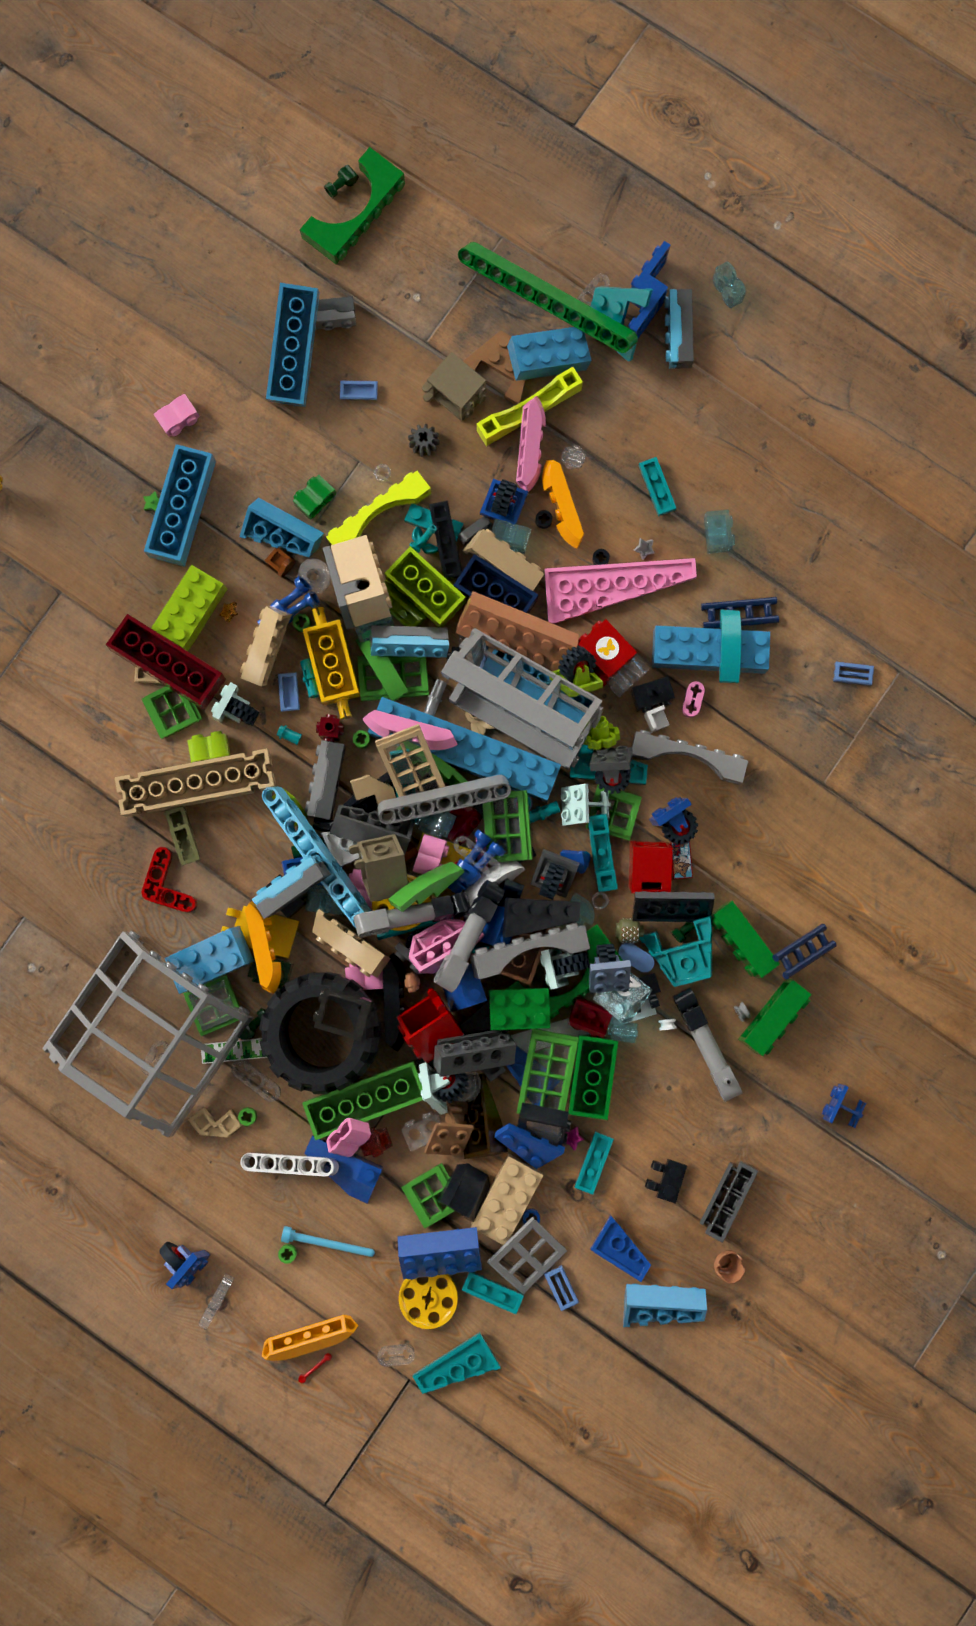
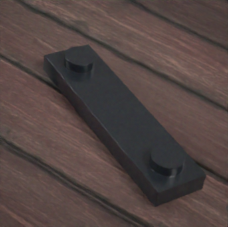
M448 501L429 504L432 522L437 528L435 537L443 576L446 579L459 577L462 573V567Z

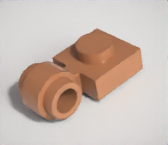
M414 972L405 973L406 979L404 983L409 993L418 991L417 989H420L421 985L420 977L417 973L414 974Z

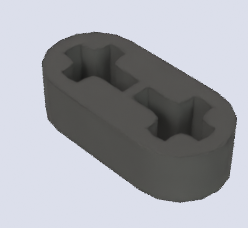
M484 516L462 531L458 538L463 545H466L478 531L489 529L492 523Z

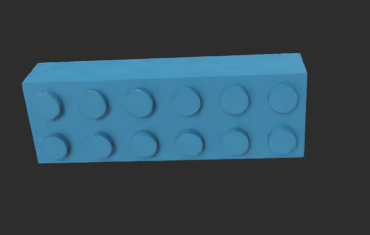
M280 283L266 400L269 402L306 407L320 296L318 288Z
M178 444L175 445L144 548V552L148 557L185 567L216 464L212 453Z
M655 626L653 630L652 668L719 671V664L721 662V629ZM741 630L740 672L765 674L769 670L770 632Z
M496 649L492 652L509 663L514 658V656ZM487 658L482 669L498 678L506 667ZM523 662L524 672L550 685L552 681L549 679V676ZM511 671L504 682L511 684L516 673ZM522 676L516 686L518 690L536 700H539L545 691ZM551 694L544 703L546 706L548 705L553 694ZM581 694L571 697L588 708L593 702ZM560 698L557 699L553 710L576 723H579L585 712Z

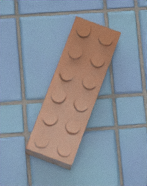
M472 591L461 614L456 630L457 634L469 638L471 631L476 628L550 671L558 670V666L561 665L559 661L563 660L562 655L566 656V651L568 649L572 651V647L577 648L579 638L577 633ZM485 640L486 646L509 654Z

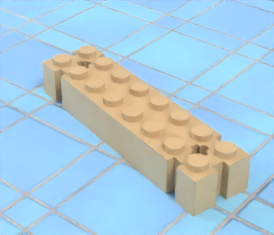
M268 749L252 751L253 756L250 757L245 753L140 772L138 773V778L132 775L115 777L117 793L123 795V799L118 800L120 813L127 818L141 815V810L153 813L180 806L185 807L253 794L254 788H259L263 792L267 787H277L275 775L268 769V767H273L271 753ZM253 768L257 771L255 776L249 774ZM139 790L143 792V794L140 795V798L136 796L137 794H139Z

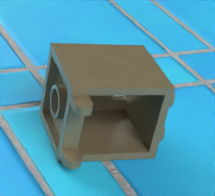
M451 352L422 386V390L425 392L423 399L425 402H429L434 398L460 421H463L473 414V408L477 404L480 405L485 400L486 380Z
M395 834L360 841L356 845L349 847L350 854H359V860H356L354 865L355 868L361 869L362 881L370 902L390 898L408 884L404 853Z

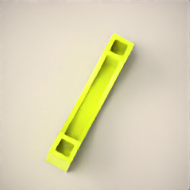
M571 367L521 403L504 411L491 414L476 423L477 433L487 447L521 427L523 406L528 401L538 396L544 412L580 392L583 381L574 367Z
M418 471L408 473L402 482L393 484L387 493L378 495L372 504L363 506L354 517L350 516L344 520L342 526L330 530L328 536H326L328 543L334 545L360 537L369 522L378 514L395 506L411 503L417 505L431 494L430 486Z

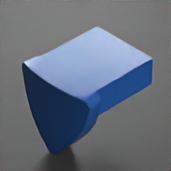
M562 850L560 852L561 856L579 862L577 872L584 874L591 859L589 852Z

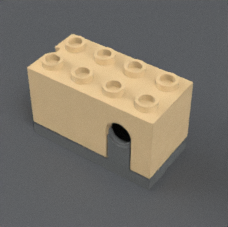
M367 535L331 545V547H324L323 552L346 628L350 629L354 628V626L357 627L390 617L389 609L392 608L381 568H378L380 565L373 542H368Z

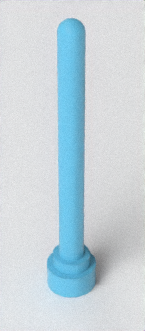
M284 1226L281 1242L284 1243L293 1242L294 1240L368 1257L375 1255L373 1249L296 1233V1230H292V1227Z

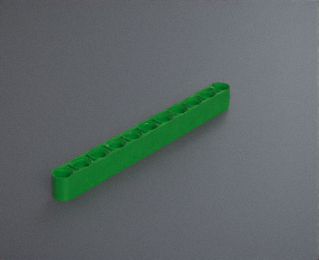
M470 242L459 250L458 258L464 265L614 350L626 353L638 342L637 334L630 328L482 245Z

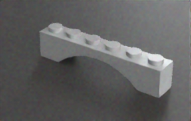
M646 730L636 731L634 735L632 757L648 761L667 754L686 755L708 765L723 781L738 785L743 783L748 760H745L744 756L733 754L732 756L725 755V751L714 749V751L706 750V746L699 744L691 746L684 740L672 741L669 740L670 737L665 735L656 737Z
M571 923L566 925V929L553 928L549 929L547 934L542 935L541 932L531 934L529 939L524 940L523 937L513 939L512 943L505 945V942L494 944L492 949L487 950V947L476 949L475 953L470 955L474 977L483 979L500 974L514 957L532 948L552 947L565 953L573 954L588 950L590 946L585 926Z

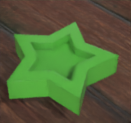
M154 491L150 496H143L146 502L145 511L152 509L156 512L159 498L156 491Z

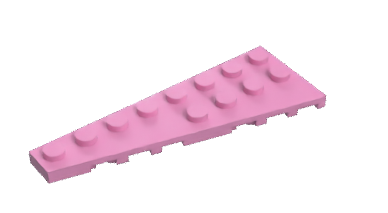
M695 558L544 569L548 622L556 624L696 579Z

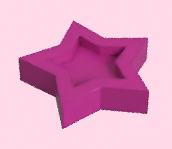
M578 1127L565 1132L568 1134L566 1144L570 1145L573 1150H576L578 1143L584 1140L579 1135Z

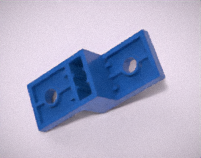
M666 241L654 249L652 259L644 263L641 269L642 273L639 276L636 275L631 282L632 288L653 289L647 307L631 302L640 308L638 317H633L628 325L637 334L638 339L665 301L668 286L655 277L667 262L671 245Z

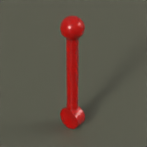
M326 1353L324 1358L307 1373L301 1374L298 1381L304 1383L310 1374L326 1361H330L332 1355Z

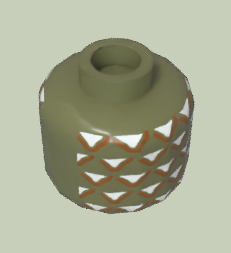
M622 918L619 923H616V938H619L621 943H638L639 938L644 935V926L640 925L638 921H632V918Z

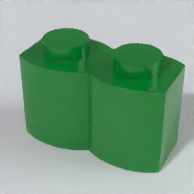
M320 475L313 476L308 480L306 488L295 493L293 503L311 520L335 497L336 491Z

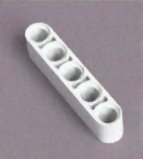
M246 1153L240 1161L244 1170L253 1172L333 1176L339 1169L337 1160L327 1157ZM251 1157L255 1159V1165L253 1167H251L249 1164V1159ZM270 1158H272L274 1161V1166L272 1168L268 1166V1160ZM289 1159L293 1162V1167L291 1170H289L286 1165ZM308 1160L312 1163L310 1171L305 1168ZM326 1162L331 1164L330 1172H326L324 1169Z

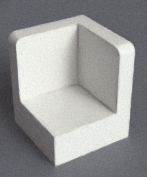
M664 705L647 711L644 715L651 733L670 725L664 712Z

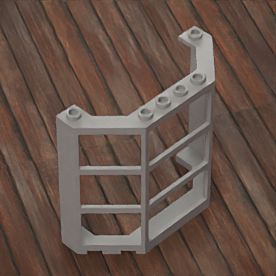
M474 628L469 638L466 637L459 645L461 650L459 652L454 651L441 671L442 676L450 680L451 678L458 682L449 697L450 703L551 761L561 764L565 769L569 770L571 766L575 767L580 758L577 755L591 728H596L601 719L600 717L603 712V707H601L602 700ZM485 640L511 654L514 658L509 663L486 650ZM484 655L506 667L498 678L479 667ZM523 662L553 678V681L550 685H547L524 672ZM511 671L516 674L511 684L504 682ZM521 676L545 690L539 700L516 688ZM563 684L593 701L588 708L561 693V685ZM553 694L548 705L546 706L544 703L549 698V696ZM558 698L585 712L579 723L553 710Z
M122 931L42 1049L50 1054L49 1058L54 1064H60L58 1069L61 1073L129 1120H132V1118L141 1120L140 1124L151 1130L155 1128L162 1135L172 1137L253 1017L249 1015L250 1011L243 1006L239 1008L233 1007L208 993L209 989L201 983L197 985L192 982L193 978L185 972L181 974L176 971L177 966L169 961L165 963L160 960L161 955L153 950L149 952L143 946L144 942L139 939L141 936L134 931ZM126 943L138 956L116 986L105 972ZM143 959L200 998L180 1030L122 991ZM102 980L110 988L112 994L93 1022H91L80 1009L98 982ZM118 996L175 1035L155 1067L146 1063L97 1028ZM206 1003L240 1020V1023L220 1052L186 1035V1032ZM75 1016H77L87 1030L69 1057L66 1058L69 1052L60 1047L57 1042ZM92 1034H95L150 1073L129 1105L72 1065ZM181 1040L216 1057L196 1088L160 1071ZM156 1077L191 1094L172 1124L163 1118L156 1119L135 1109Z

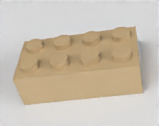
M508 1153L474 1222H471V1228L477 1227V1231L504 1245L511 1238L543 1177V1172Z

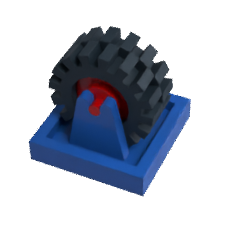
M493 479L480 515L515 528L528 491L518 488L517 484L510 481Z
M675 797L667 803L669 806L663 809L659 808L652 813L653 817L649 819L653 826H662V833L670 842L677 844L688 843L691 839H694L695 833L698 832L696 830L698 827L696 817L691 812H688V810H685L692 805L688 798Z

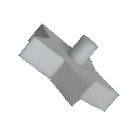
M639 538V545L634 551L640 553L642 560L648 554H655L652 549L654 540L644 541Z

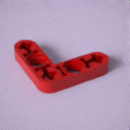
M166 847L157 848L153 854L142 887V897L147 901L176 910L192 912L197 907V901L193 896L163 887L173 855L170 849ZM165 850V854L168 855L167 859L163 858L161 864L165 865V867L163 868L159 865H155V863H160L161 857H159V853H163ZM160 869L162 871L160 879L156 880L152 877L153 870ZM149 881L159 883L158 886L154 885L153 891L156 892L155 895H151L149 898V894L146 892L147 889L151 890L153 885L149 884ZM170 892L174 895V901L168 904L165 902L164 896ZM179 895H181L180 900L187 901L189 898L190 903H192V906H188L187 909H185L184 904L178 903V907L175 905L179 900Z

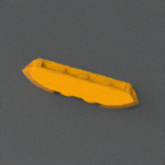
M546 460L542 473V483L544 491H551L549 493L550 500L557 507L555 514L557 520H561V523L556 525L563 539L577 549L583 539L584 532L561 464L554 460Z
M251 901L245 908V914L259 981L262 989L274 994L281 979V962L272 961L276 960L274 948L270 949L269 941H272L270 930H266L272 926V921L270 917L264 919L256 904Z
M341 1315L276 1335L264 1342L262 1357L265 1360L280 1361L324 1349L346 1340L359 1325L351 1316Z

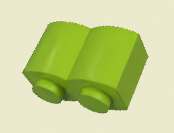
M222 731L211 732V736L203 737L202 734L192 736V739L187 740L191 763L230 756L227 735L225 733L222 734Z

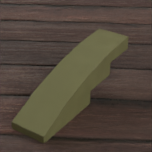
M180 806L165 810L170 827L169 830L181 865L184 866L201 860L186 808Z

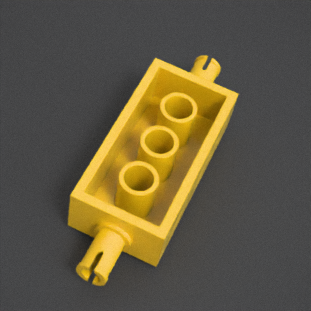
M318 607L320 615L317 608L312 610L316 626L304 628L303 633L321 702L324 706L337 704L340 719L343 720L346 719L344 711L347 718L352 717L348 700L360 697V692L341 621L339 619L327 622L324 607Z

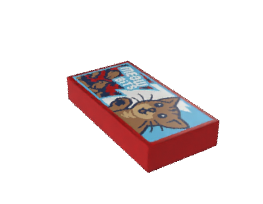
M670 842V845L673 847V880L693 878L690 842L684 844Z

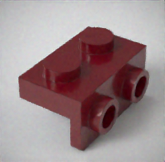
M470 806L451 810L436 830L454 844L461 846L474 828L479 825L482 816Z
M577 997L568 1025L575 1030L589 1032L594 1037L605 1038L614 1010Z

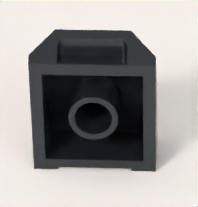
M469 1163L457 1164L437 1202L451 1208L467 1220L474 1222L491 1185L488 1175Z

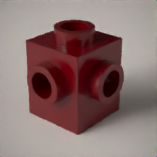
M326 714V717H321L320 722L317 721L316 733H319L318 736L323 741H340V735L343 736L344 724L336 715ZM326 725L333 726L331 730H326Z

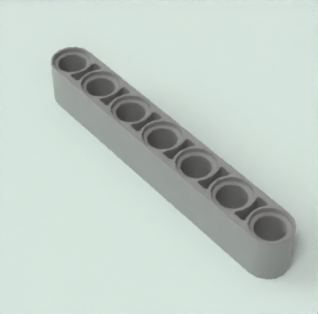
M495 775L381 801L377 807L378 816L383 824L398 823L504 799L510 795L511 788L508 779L504 775ZM500 785H505L503 788H497ZM482 789H485V791L482 792V793H479V792H478V791H480V790H482ZM461 794H467L464 797H459ZM442 798H448L446 801H440ZM405 806L410 807L407 810L402 809ZM384 811H391L388 814L383 813Z

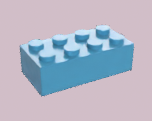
M576 327L511 336L507 345L516 381L559 375L571 367H574L576 372L585 371L592 361L585 333Z
M240 926L229 928L164 958L166 962L169 961L177 966L176 971L179 973L185 972L193 978L192 982L197 985L199 983L204 985L255 962ZM174 981L179 994L189 991Z

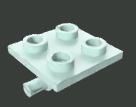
M588 784L562 787V826L589 823V807H601V814H607V818H609V807H611L609 791L607 793L600 791L601 802H589Z

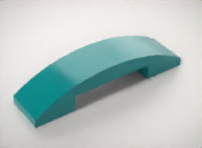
M720 610L721 662L719 664V682L739 683L741 664L740 611Z
M607 814L589 816L588 828L598 892L616 890L618 887L612 858Z

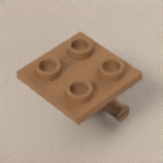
M447 1103L446 1123L435 1124L424 1150L425 1154L462 1156L473 1130V1125L455 1123L453 1113L461 1114L462 1106Z

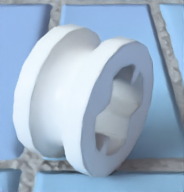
M676 1019L658 1020L661 1024L659 1030L677 1029V1026L674 1025Z

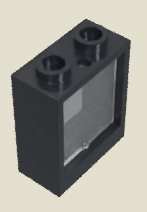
M522 1102L517 1127L531 1132V1136L540 1140L543 1137L549 1140V1144L557 1147L558 1145H566L568 1134L565 1132L570 1131L571 1121L568 1120L569 1112Z

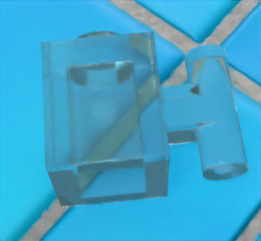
M613 1020L612 1023H609L608 1035H611V1040L635 1043L638 1035V1024Z

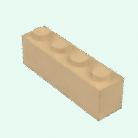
M488 529L478 531L462 550L467 555L469 552L477 555L532 591L544 575L538 565L535 563L530 564L525 560L526 557L522 553H515L510 549L511 546L507 542L496 539V535Z
M266 606L265 609H262L259 616L261 620L259 627L257 626L253 632V644H250L247 649V661L242 664L240 673H242L241 679L261 687L267 685L292 614L272 606Z
M320 909L317 911L312 931L318 936L316 940L323 945L327 943L331 945L332 948L330 950L337 955H345L347 957L345 961L354 967L356 964L360 966V972L370 977L373 975L378 978L391 958L363 938L358 937L356 933Z

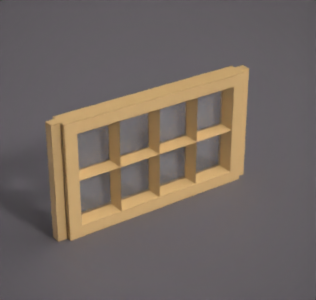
M419 724L375 741L399 797L446 787Z

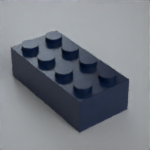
M475 554L453 585L468 600L472 591L528 614L538 600L537 593Z

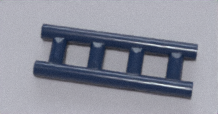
M777 597L701 603V611L708 612L709 621L703 622V628H720V621H716L715 610H734V608L745 607L746 618L741 619V626L779 623V616H772L771 605L777 604ZM764 605L765 616L753 617L752 606Z
M820 924L772 956L775 962L781 960L786 969L782 974L784 979H789L837 946L833 940L828 942L823 932L827 930L825 924ZM816 936L822 945L818 950L812 942V939ZM804 944L810 953L806 958L800 950V947ZM792 952L798 961L794 966L787 956Z

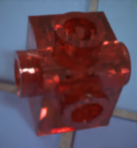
M371 1127L369 1140L360 1147L364 1157L369 1155L378 1157L384 1154V1151L392 1147L393 1144L386 1127L380 1129Z

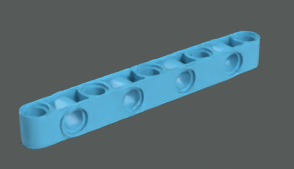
M279 786L267 787L262 792L264 803L303 858L308 855L316 856L317 853L320 854L322 862H324L331 873L321 883L356 928L353 917L372 910L285 790ZM273 791L276 794L275 800L272 798ZM295 822L298 824V830L294 828ZM340 884H341V885L343 886V888H344L343 893H341L340 890H339V885H340Z

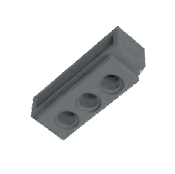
M501 1030L438 1039L434 1051V1067L439 1076L443 1077L511 1065L515 1063L516 1043L509 1033L502 1034Z
M740 1161L737 1168L733 1167V1162H729L700 1221L702 1225L704 1223L709 1224L705 1234L722 1243L759 1171L743 1161ZM735 1170L737 1174L729 1187L727 1183ZM726 1188L728 1192L722 1204H719L718 1201ZM717 1206L719 1210L713 1222H710L709 1219Z

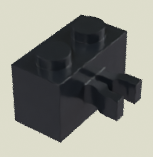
M668 676L632 687L630 690L637 712L642 711V713H646L659 705L667 707L675 699Z

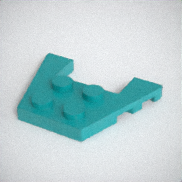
M595 288L590 307L623 325L629 303L633 302L647 307L653 289ZM637 344L626 353H618L627 361H631Z
M712 916L693 921L699 938L698 941L663 950L657 931L640 937L641 942L649 949L648 952L659 963L661 970L674 987L712 977Z

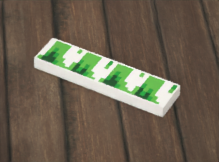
M262 1038L238 1040L224 1062L267 1058V1056L262 1054L260 1046ZM226 1042L205 1043V1045L219 1052L226 1044ZM201 1050L202 1064L213 1063L216 1057Z

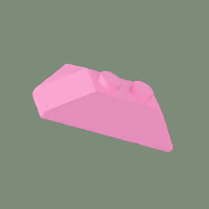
M458 919L443 920L413 936L409 960L419 973L434 974L439 970L445 956L450 954L466 921ZM481 933L477 943L484 937L483 933Z

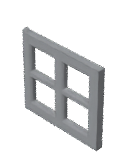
M532 1217L487 1260V1263L520 1293L525 1294L567 1250ZM533 1229L542 1238L528 1251L519 1242ZM547 1242L555 1251L541 1264L533 1254ZM513 1248L522 1258L508 1271L499 1261ZM527 1261L535 1271L521 1283L513 1274Z

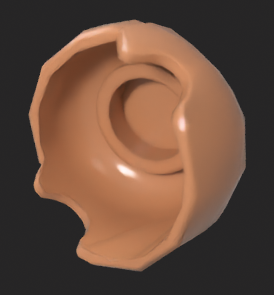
M732 1250L723 1251L717 1255L714 1262L716 1275L727 1284L737 1283L745 1274V1268L742 1263L743 1259Z

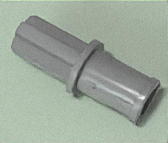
M439 679L436 680L431 695H428L429 699L424 713L435 716L439 703H442L441 697L447 685L446 682Z

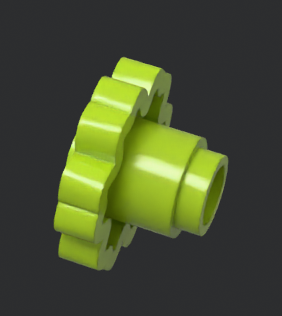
M605 716L600 717L601 719L596 728H591L583 745H588L589 749L610 748L617 744L616 741L620 740L619 728L613 727V724L609 723Z

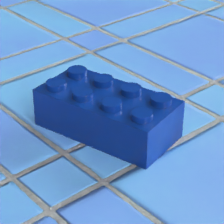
M477 1227L398 1236V1257L403 1279L412 1280L418 1277H435L444 1274L454 1275L461 1272L472 1273L482 1270Z

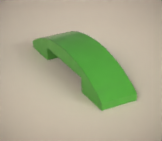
M371 631L355 641L390 699L396 701L409 692L388 656H371Z

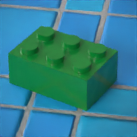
M549 988L489 990L491 1030L550 1028Z

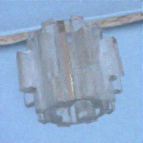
M575 445L572 447L568 446L562 452L561 461L566 464L565 467L568 469H579L585 462L586 454L581 451V447Z

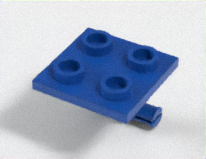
M838 1084L831 1091L830 1097L832 1099L830 1104H826L822 1111L823 1119L833 1123L839 1108H842L853 1114L848 1125L856 1128L859 1119L863 1117L862 1112L867 1103L859 1100L855 1110L842 1105L841 1103L849 1087Z

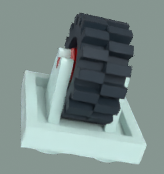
M230 682L229 686L225 685L220 693L222 697L220 702H215L211 710L212 717L222 723L226 716L237 723L242 721L253 726L260 712L249 706L250 702L237 695L239 691L238 686Z
M556 948L541 951L540 961L542 966L545 967V981L550 986V990L568 985L567 977L579 974L578 970L590 968L586 952L576 955L574 953L561 954V950Z
M427 1062L419 1065L420 1073L418 1076L422 1083L423 1090H421V1096L423 1101L427 1102L440 1115L448 1113L446 1101L452 1103V1099L456 1102L458 1101V1096L460 1098L463 1097L462 1092L466 1093L467 1089L465 1087H469L468 1077L465 1073L440 1077L438 1072Z

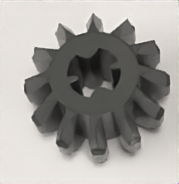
M418 424L417 430L411 429L412 435H408V440L410 441L409 447L413 448L414 454L420 451V456L422 457L424 452L428 456L431 455L430 450L436 452V445H439L440 441L437 439L439 433L434 432L435 428L433 426L428 429V424H425L424 428H421Z

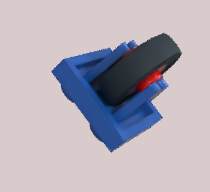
M166 1242L159 1250L162 1258L166 1261L164 1265L173 1274L166 1285L171 1289L190 1285L195 1279L193 1275L207 1265V1259L210 1254L206 1250L191 1252L184 1245L178 1247L171 1242Z

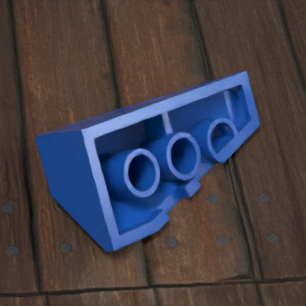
M312 1135L304 1154L306 1156L327 1157L337 1160L339 1164L338 1172L329 1177L349 1196L368 1204L383 1166L356 1154H353L351 1157H344L328 1152L327 1142L323 1139L315 1140L314 1135ZM326 1162L324 1165V1169L326 1172H330L331 1170V1164L329 1162Z

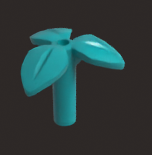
M431 524L424 534L421 528L417 526L412 532L414 542H411L409 545L417 553H420L421 548L426 554L438 552L437 546L427 543L437 530L436 526Z

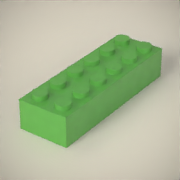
M415 1060L356 1081L340 1091L335 1090L304 1101L302 1104L315 1140L329 1136L347 1118L366 1122L422 1101V1083L419 1080V1071Z

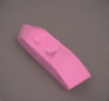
M538 396L523 406L516 482L520 488L528 492L535 486L542 469V465L538 463L541 458V449L539 448L543 438L541 427H546L544 408Z
M377 710L370 712L363 718L365 724L382 737L419 724L430 750H445L458 745L452 732L448 729ZM417 737L412 738V742L420 744Z

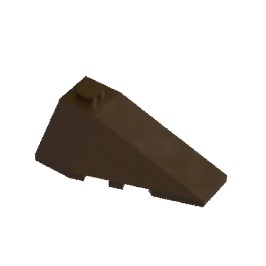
M481 1073L468 1077L469 1087H467L466 1096L468 1114L464 1115V1121H467L466 1125H473V1130L463 1151L464 1159L507 1153L508 1148L495 1138V1132L502 1128L503 1124L485 1074Z

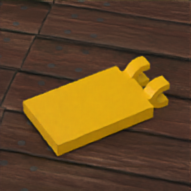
M243 906L242 911L228 907L226 915L237 918L234 927L240 926L248 947L253 948L245 914L247 906ZM274 915L270 917L272 926L266 929L270 930L272 941H269L270 949L274 948L275 955L289 959L300 921ZM222 926L221 932L229 929V927Z

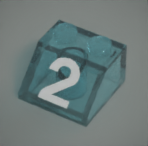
M630 972L629 989L596 993L593 999L621 1023L632 1021L652 989Z

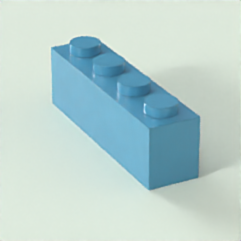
M258 498L248 506L239 537L245 539L247 537L252 538L258 543H269L272 547L286 548L289 552L310 557L319 549L324 533Z
M636 1283L626 1284L623 1327H630V1323L648 1326V1322L655 1321L660 1322V1325L668 1324L672 1320H677L678 1323L705 1321L707 1313L706 1289H699L697 1287L650 1286Z

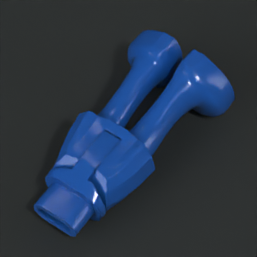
M301 576L294 580L296 588L292 593L281 600L276 599L270 605L292 614L289 623L293 621V616L304 608H317L320 605L318 596L312 591L309 592L312 587ZM306 594L300 602L288 609L291 603Z
M479 829L475 832V837L477 838L476 845L464 860L460 859L456 864L464 869L465 872L448 886L455 894L461 893L463 889L467 890L468 887L478 881L482 876L480 872L493 857L497 855L503 856L506 852L504 848L493 841L487 852L473 866L472 864L478 855L492 840Z

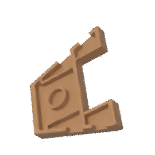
M499 331L463 362L475 372L479 365L483 363L512 380L513 383L507 390L504 398L517 405L521 402L525 380H515L507 348L511 336L503 331Z

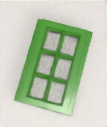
M357 656L361 702L381 700V697L390 699L366 657ZM388 656L409 692L401 698L429 695L426 657Z
M527 790L511 791L507 798L483 803L485 834L492 839L486 846V852L493 841L506 850L503 856L497 855L489 862L532 860Z

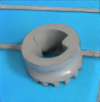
M743 1002L738 1007L734 1006V1010L738 1013L737 1016L742 1022L746 1017L751 1018Z

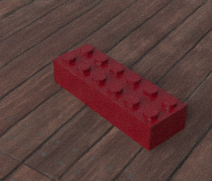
M129 614L124 617L105 644L111 652L203 710L207 708L226 680L221 672Z

